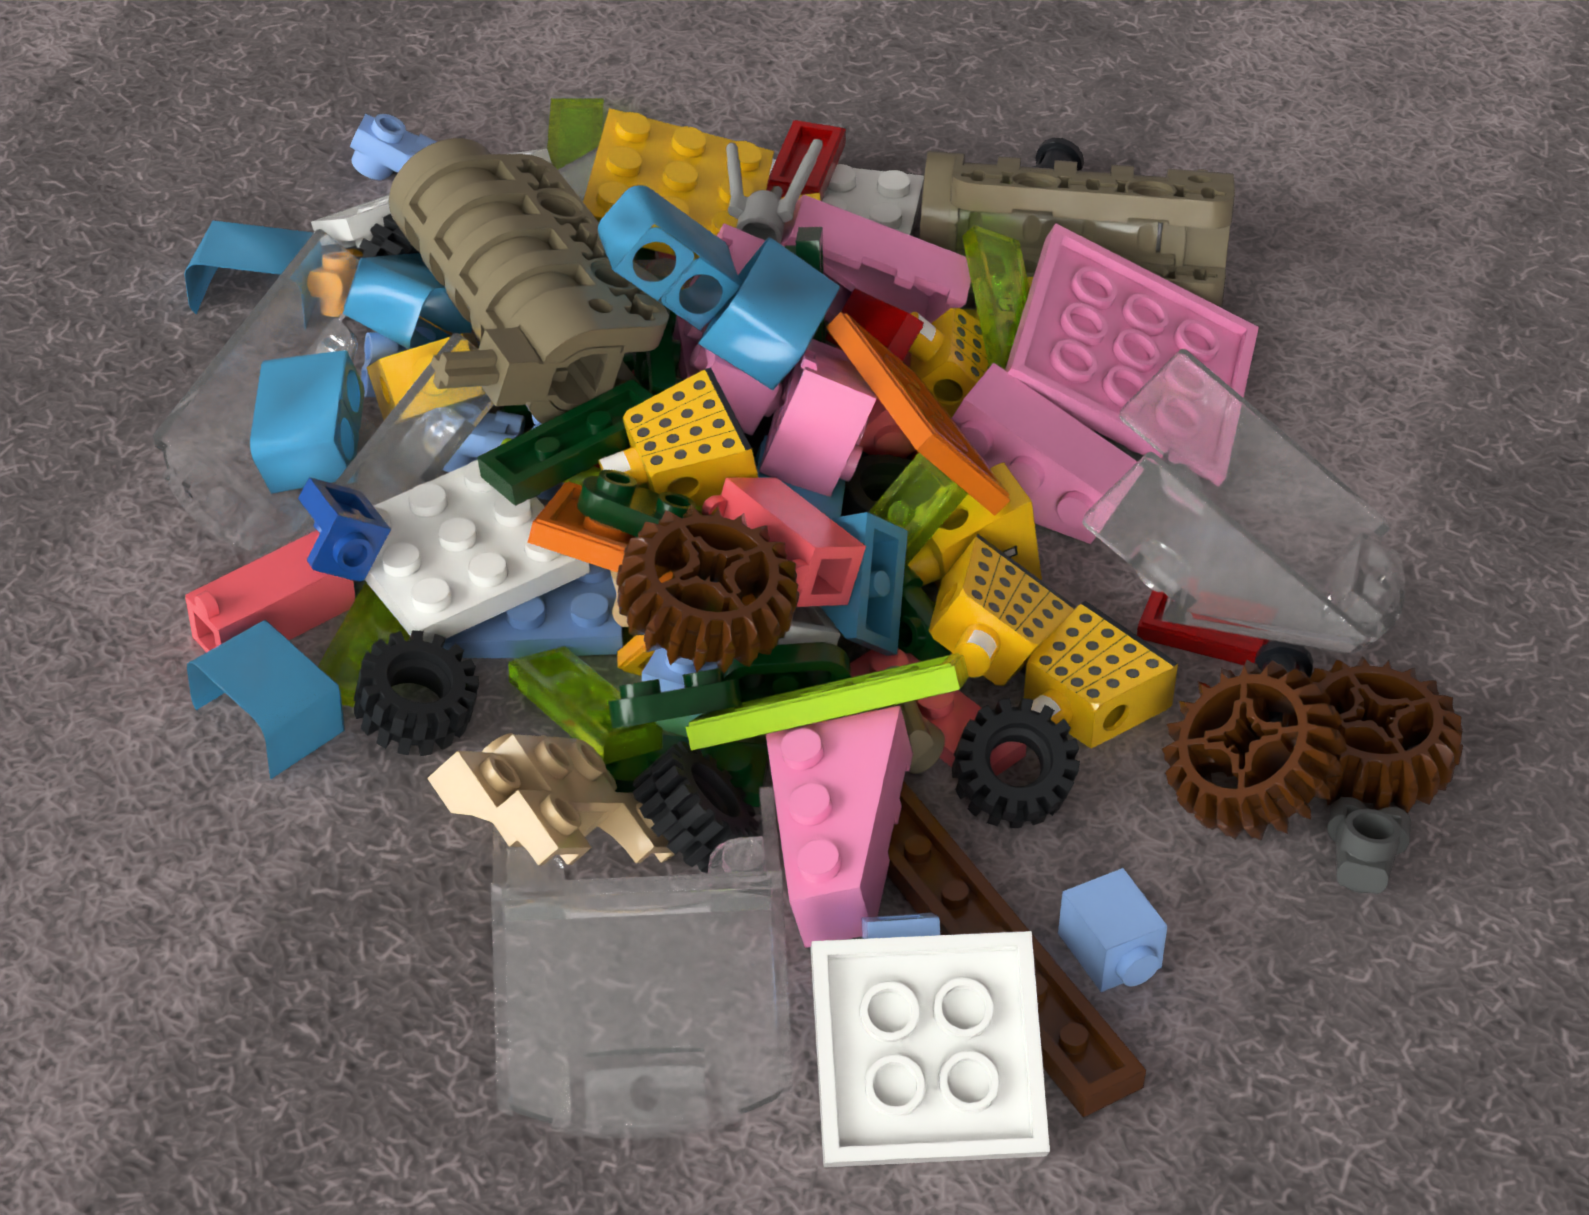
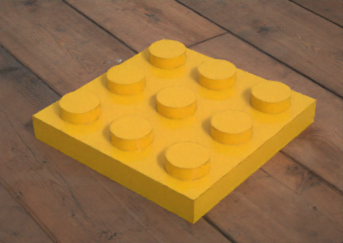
M609 108L583 203L596 220L600 222L626 190L633 186L643 185L652 189L717 236L724 223L736 228L738 219L728 213L731 196L727 168V145L735 143L738 147L743 194L746 197H749L756 191L766 190L774 151L758 147L747 141H735L704 133L693 127H681L650 119L639 113L623 112ZM652 242L642 246L643 248L675 255L674 250L662 242ZM693 252L694 260L698 259L700 256Z

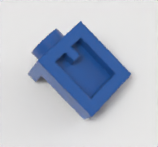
M309 477L298 499L314 519L313 525L320 534L307 558V562L315 571L358 582L363 581L369 573L391 528L363 492Z

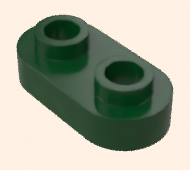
M602 470L598 476H590L584 479L577 508L586 517L638 537V533L642 530L645 522L658 524L666 510L683 518V515L691 505L696 509V503L682 494L673 492L658 494L637 486L636 479L624 472Z
M826 642L779 644L773 648L771 655L758 653V657L754 659L750 668L733 659L732 665L723 673L724 681L738 679L742 702L852 677L850 660L847 653L840 647Z
M720 668L683 674L684 688L661 692L659 679L620 685L621 699L608 701L612 728L651 723L742 706L738 679L724 681L723 672Z

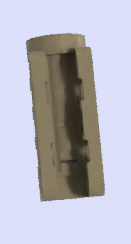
M452 138L435 142L417 152L402 166L392 183L389 193L391 216L410 244L420 252L423 262L435 279L442 286H445L448 297L460 314L471 323L475 335L481 342L478 351L443 352L441 355L433 356L431 366L436 372L433 383L438 389L482 386L495 406L526 405L534 418L543 424L630 379L639 383L624 363V354L656 349L661 342L669 314L661 303L612 270L598 235L599 222L556 167L543 158L534 155L491 154L482 144L465 138Z
M928 151L924 175L919 239L976 260L968 293H977L978 282L983 279L1034 277L1045 239L1056 223L1221 307L1224 298L1225 268L1235 199L1234 174L1208 172V170L1198 169L1197 171L1167 169L1166 177L1134 175V166L1111 164L1110 173L1078 171L1077 162L1055 160L1054 169L1021 166V158L998 156L997 164L965 162L964 153Z

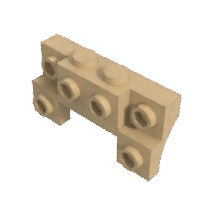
M506 734L491 742L482 752L457 751L427 778L451 813L472 815L492 822L509 847H525L538 865H545L555 855H560L567 865H573L592 848L585 837L597 826L610 834L624 847L635 863H641L651 853H654L661 863L675 855L666 847L669 841L663 835L657 837L651 829L654 825L653 821L643 817L639 810L643 804L635 800L633 793L615 792L617 789L616 782L606 769L601 756L587 742L578 740V738Z

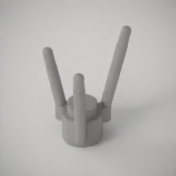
M820 139L812 141L784 199H781L782 188L779 186H774L771 191L760 190L752 193L749 197L744 196L738 147L735 143L727 145V168L731 196L728 213L738 219L737 229L763 240L771 237L778 243H781L785 222L793 219L795 205L823 147Z

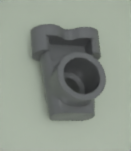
M1351 797L1340 798L1332 804L1327 831L1330 838L1336 842V868L1339 885L1359 893L1379 894L1385 890L1396 855L1404 852L1409 845L1411 818L1404 810L1397 807H1386L1378 811L1368 809L1360 800Z

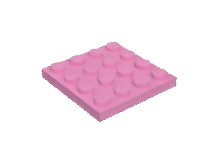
M1055 223L1045 239L1005 371L1088 428L1124 445L1132 452L1140 453L1177 472L1186 479H1191L1215 491L1227 475L1259 327Z

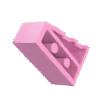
M803 195L797 201L793 219L785 222L780 243L784 247L786 245H796L795 241L799 227H823L824 275L840 286L825 315V320L829 323L842 311L855 288L908 313L918 312L930 323L950 308H961L966 304L976 260L807 195Z
M812 339L802 358L784 377L781 383L782 395L774 411L759 472L771 477H777L788 484L831 497L839 478L849 482L856 470L863 447L859 446L867 427L868 416L877 397L844 351Z
M900 705L766 734L789 902L805 948L811 947L812 941L847 940L862 937L861 918L878 916L890 862L888 848L893 826L898 824L902 807L899 799L905 771L910 770L913 756Z

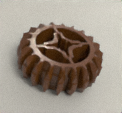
M691 505L683 515V518L666 510L658 524L645 522L642 530L638 533V538H630L629 545L624 550L623 561L618 567L616 578L619 614L627 616L630 635H644L646 652L661 648L667 650L670 665L682 657L692 660L696 673L706 662H714L725 673L732 665L733 659L750 668L754 659L758 657V653L771 655L773 648L778 645L779 638H784L786 632L791 628L799 599L798 584L796 583V563L786 559L785 543L769 542L768 526H761L755 529L747 527L745 513L735 520L722 517L719 506L716 507L711 515H700ZM672 571V579L661 583L659 578ZM753 593L756 600L745 606L742 603V598Z
M1363 656L1355 667H1350L1344 662L1336 660L1329 671L1314 668L1309 679L1312 683H1315L1317 686L1320 685L1331 698L1330 704L1340 714L1343 727L1339 732L1344 737L1347 751L1336 756L1342 765L1343 776L1324 780V783L1330 789L1331 800L1326 799L1327 805L1334 803L1342 796L1358 799L1362 803H1374V808L1377 811L1390 807V802H1394L1398 808L1408 814L1416 803V799L1430 805L1438 790L1446 791L1448 783L1453 779L1455 766L1459 765L1462 755V717L1454 713L1453 697L1439 695L1436 680L1420 682L1417 680L1415 667L1405 672H1400L1392 669L1390 660L1382 667L1370 666ZM1283 713L1282 724L1285 727L1297 726V717ZM1417 745L1416 747H1414V748H1412V749H1410V750H1407L1408 747Z
M1246 660L1239 676H1235L1231 670L1221 667L1220 683L1211 687L1198 681L1199 694L1201 696L1195 703L1179 701L1180 711L1185 716L1184 721L1167 724L1168 734L1174 742L1162 748L1164 760L1170 765L1165 774L1168 784L1178 796L1177 801L1187 813L1195 814V818L1205 828L1214 830L1218 827L1225 836L1232 837L1235 840L1245 830L1250 837L1261 841L1268 824H1272L1277 831L1288 834V817L1297 813L1299 816L1311 820V809L1308 803L1314 797L1331 800L1330 789L1324 783V780L1343 776L1342 765L1336 758V756L1347 751L1346 741L1339 732L1343 727L1342 718L1335 707L1330 704L1331 698L1320 685L1317 686L1315 683H1312L1304 672L1299 671L1297 668L1288 672L1282 664H1278L1274 660L1262 671L1256 663ZM1269 712H1282L1297 717L1298 725L1285 727L1281 721L1271 722ZM1224 772L1227 777L1235 776L1238 779V789L1214 785L1211 773Z

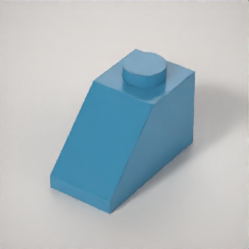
M868 512L830 518L863 543L866 549L848 605L820 607L847 640L886 656L897 655L908 531Z

